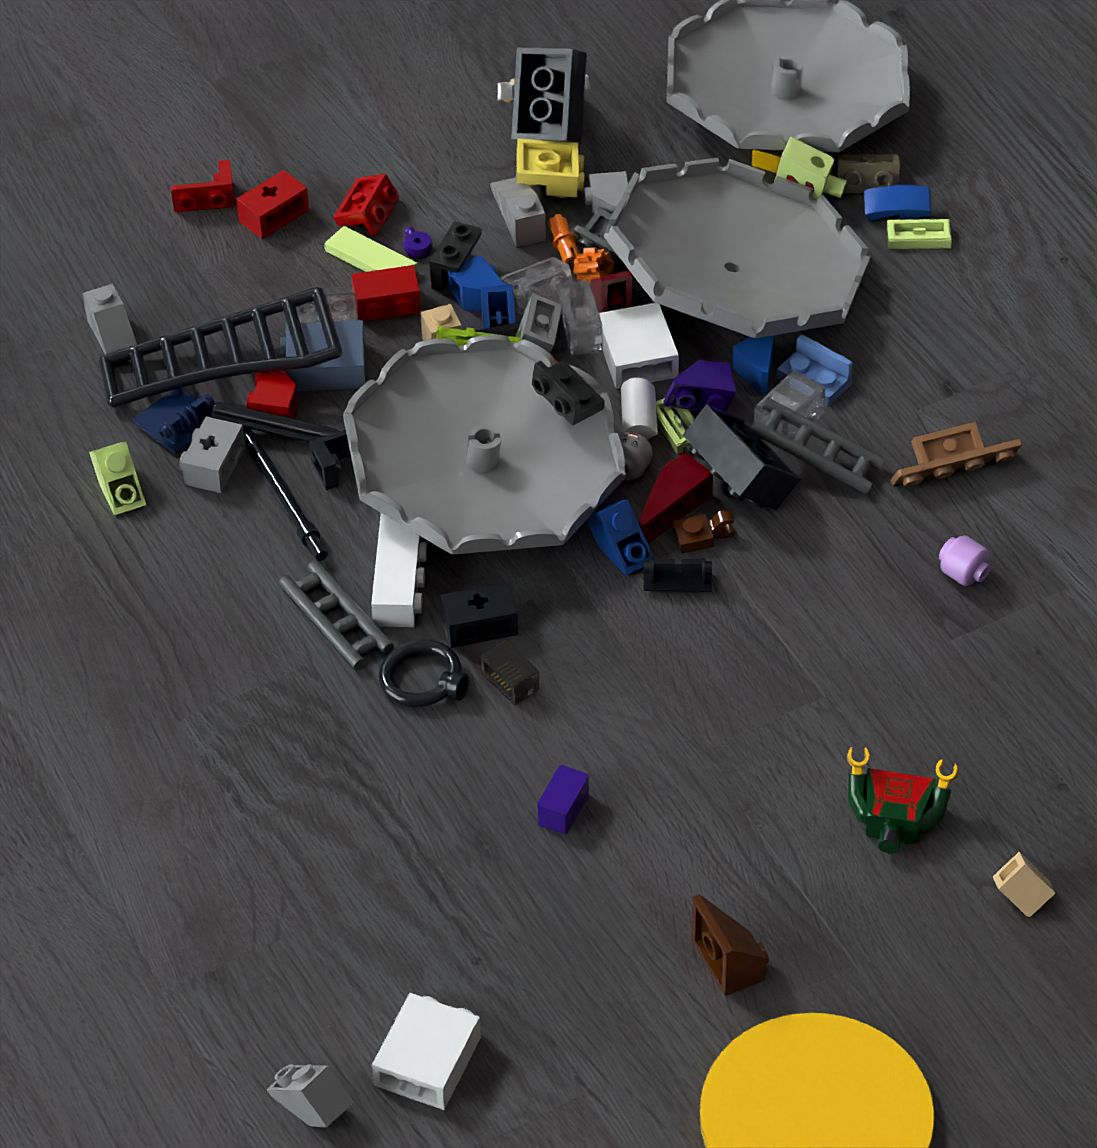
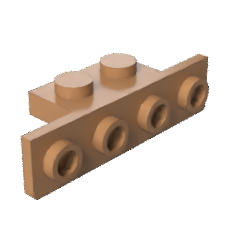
M976 422L914 437L911 443L919 465L898 470L892 477L891 483L892 486L904 484V487H911L923 482V478L934 476L935 479H942L952 475L954 470L964 467L966 471H972L985 465L984 462L996 459L997 463L1007 462L1016 457L1015 454L1023 444L1021 439H1016L984 448Z

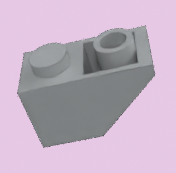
M287 1065L275 1075L276 1081L266 1089L271 1097L308 1126L328 1127L354 1102L327 1065Z

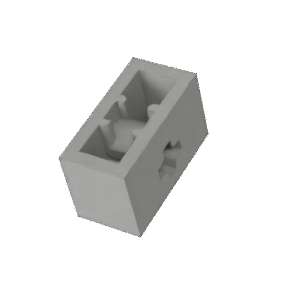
M205 417L200 428L195 429L189 449L184 451L180 457L179 469L183 472L184 485L222 493L245 449L243 425Z

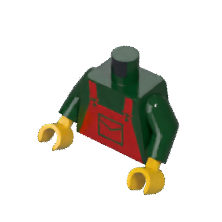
M852 747L849 749L847 762L852 766V773L848 774V803L857 820L865 824L866 835L879 839L878 848L882 852L888 854L898 852L901 842L908 844L916 843L921 833L930 831L944 818L952 791L949 789V784L954 782L959 776V769L956 763L953 773L949 776L941 774L944 760L942 759L937 763L936 773L940 779L938 785H935L936 779L872 768H867V774L863 773V767L869 760L868 749L864 748L865 759L862 762L854 761L851 756Z

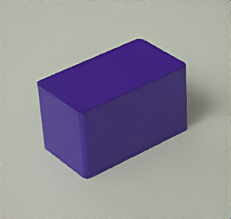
M564 765L558 766L537 803L538 825L562 834L569 832L589 796V775L587 773Z

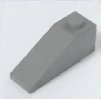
M516 177L490 183V188L515 246L520 247L546 241L545 212L537 194L528 185L516 183Z

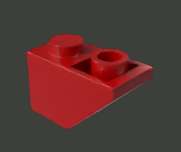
M284 370L256 373L255 390L248 394L247 408L295 419L298 410L296 384Z

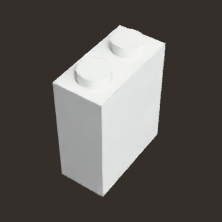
M651 303L597 313V337L616 389L621 388L625 381L632 378H643L651 383L673 379L678 376L679 354L660 304Z
M409 993L372 1063L374 1086L445 1110L481 1039L480 1016L474 1015L471 1011L464 1008L456 1009L444 1005L429 996L421 997Z

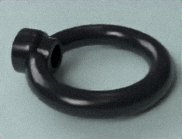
M415 640L400 645L387 655L379 670V683L385 695L392 701L408 707H424L435 704L447 696L458 701L462 700L469 687V675L461 672V663L457 654L447 645L433 640ZM426 653L436 655L445 661L448 671L443 672L438 687L430 691L408 693L399 689L394 684V669L402 660L409 656Z

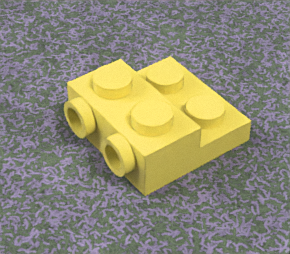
M518 138L516 183L529 186L546 185V195L558 198L577 197V190L583 191L584 155H578L577 142Z

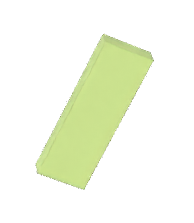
M345 226L325 242L326 252L365 272L414 265L415 273L417 272V263Z

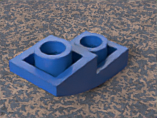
M895 185L864 190L865 215L868 221L899 215L901 220H912L932 215L931 189L929 187Z

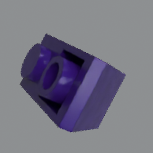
M698 360L674 378L663 401L664 406L702 411L707 404L726 412L736 393L730 364Z

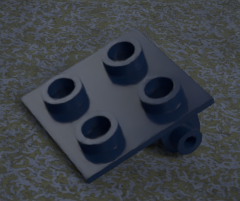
M184 388L172 390L131 419V422L176 454L191 443L195 429L200 428L205 417L212 418V409L215 401L210 395H200L196 398Z

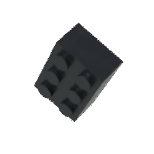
M517 48L511 139L577 142L581 144L587 53L573 48Z
M706 404L683 433V436L691 444L689 447L690 451L698 458L706 460L710 464L708 470L718 479L725 480L729 484L727 490L740 501L746 498L759 508L764 505L777 510L801 479L763 439L749 432L751 427L744 419Z

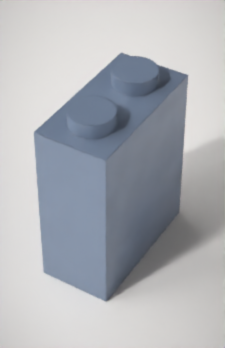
M363 320L334 321L343 351L340 358L309 368L284 370L296 384L297 392L360 389L365 384ZM320 322L301 323L309 354L328 348ZM286 324V337H280L281 356L294 357L296 352L288 325Z

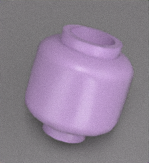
M966 535L950 538L939 553L938 559L941 561V570L963 586L972 585L976 581L982 582L991 570V565L988 564L990 559L989 551Z

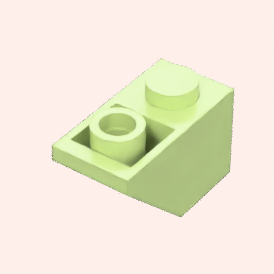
M120 442L89 452L98 482L114 515L146 505L126 442Z

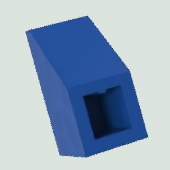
M481 254L467 259L460 272L448 271L449 291L465 310L482 313L481 287L508 285L501 281L495 267L492 264L489 265Z
M628 499L612 501L596 509L586 520L598 547L624 575H629L644 567V560H651V557H653Z

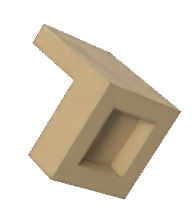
M1020 852L993 876L998 889L1027 917L1032 916L1055 894L1050 881Z

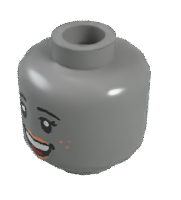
M625 432L619 435L625 457L626 476L623 481H633L639 479L645 473L651 462L653 452L650 443L642 435L634 432Z

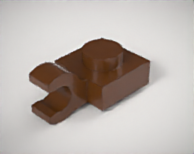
M721 511L714 515L711 520H707L705 514L673 520V530L681 554L714 547L715 538L733 536L732 523H734L731 511Z

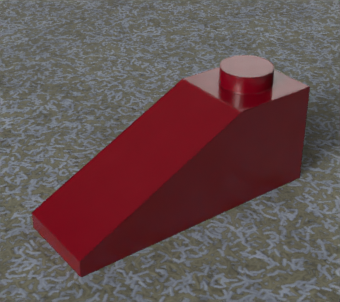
M685 452L675 460L667 462L661 469L638 520L648 544L673 526V520L682 519L713 496V474Z

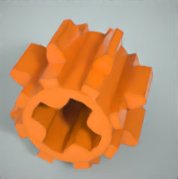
M596 247L584 248V253L578 254L577 258L574 259L573 272L577 275V280L582 281L583 285L591 284L590 279L612 275L615 272L613 270L614 260L611 259L610 253H606L605 249L597 250Z

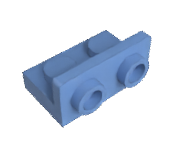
M800 335L797 338L796 352L777 368L776 378L829 407L851 386L853 363L843 355H839L824 347L819 342Z

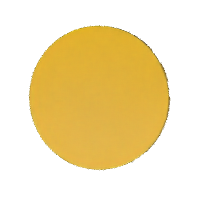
M800 1013L781 1016L758 1024L734 1039L720 1053L711 1066L703 1085L700 1102V1125L706 1148H930L934 1125V1109L932 1096L921 1070L911 1056L889 1036L870 1025L851 1018L826 1013Z

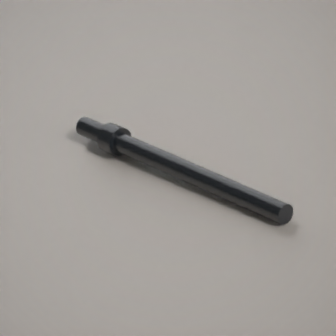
M243 427L245 445L297 527V535L302 544L309 547L317 561L326 559L328 552L320 541V533L316 526L305 517L252 429Z

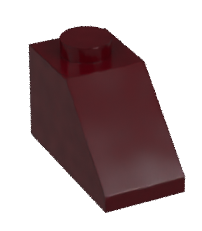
M630 271L590 279L591 304L596 315L597 313L632 307V273Z

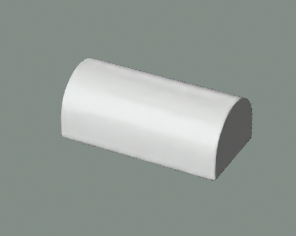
M632 378L625 381L621 386L623 433L634 432L642 435L647 440L657 435L655 387L643 378Z

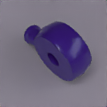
M411 226L405 229L407 236L403 244L405 253L415 259L428 256L433 246L431 237L424 232H415V229Z

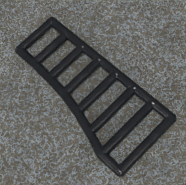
M315 287L102 355L99 358V366L107 403L110 407L115 408L143 398L206 381L244 374L309 368L340 358L343 351L325 292L321 287ZM314 302L328 348L309 354L296 307ZM284 311L296 356L276 357L265 317ZM253 321L264 359L244 362L235 326ZM223 331L231 364L212 367L204 336ZM192 340L199 370L180 374L174 346ZM161 350L168 378L149 383L143 356ZM131 360L137 387L118 392L113 365Z

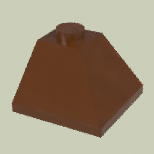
M700 894L693 896L692 942L723 994L727 996L764 981L766 964L769 963V956L764 945L761 942L757 943L747 928Z

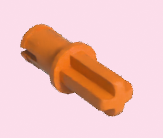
M555 214L548 221L554 238L553 246L555 250L559 251L564 268L570 270L571 267L568 262L570 260L572 269H574V259L580 254L576 246L577 237L570 231L566 218L562 217L561 214Z

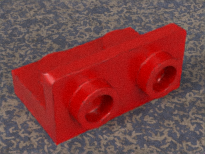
M386 173L356 178L333 219L338 227L357 226L363 223L371 236L378 235L396 205L399 194Z

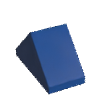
M513 284L481 287L483 329L515 323Z
M775 335L760 338L749 337L733 346L732 369L760 395L767 396L775 349Z

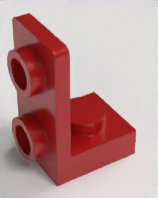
M230 159L218 161L219 173L213 174L214 182L171 186L174 212L235 207Z

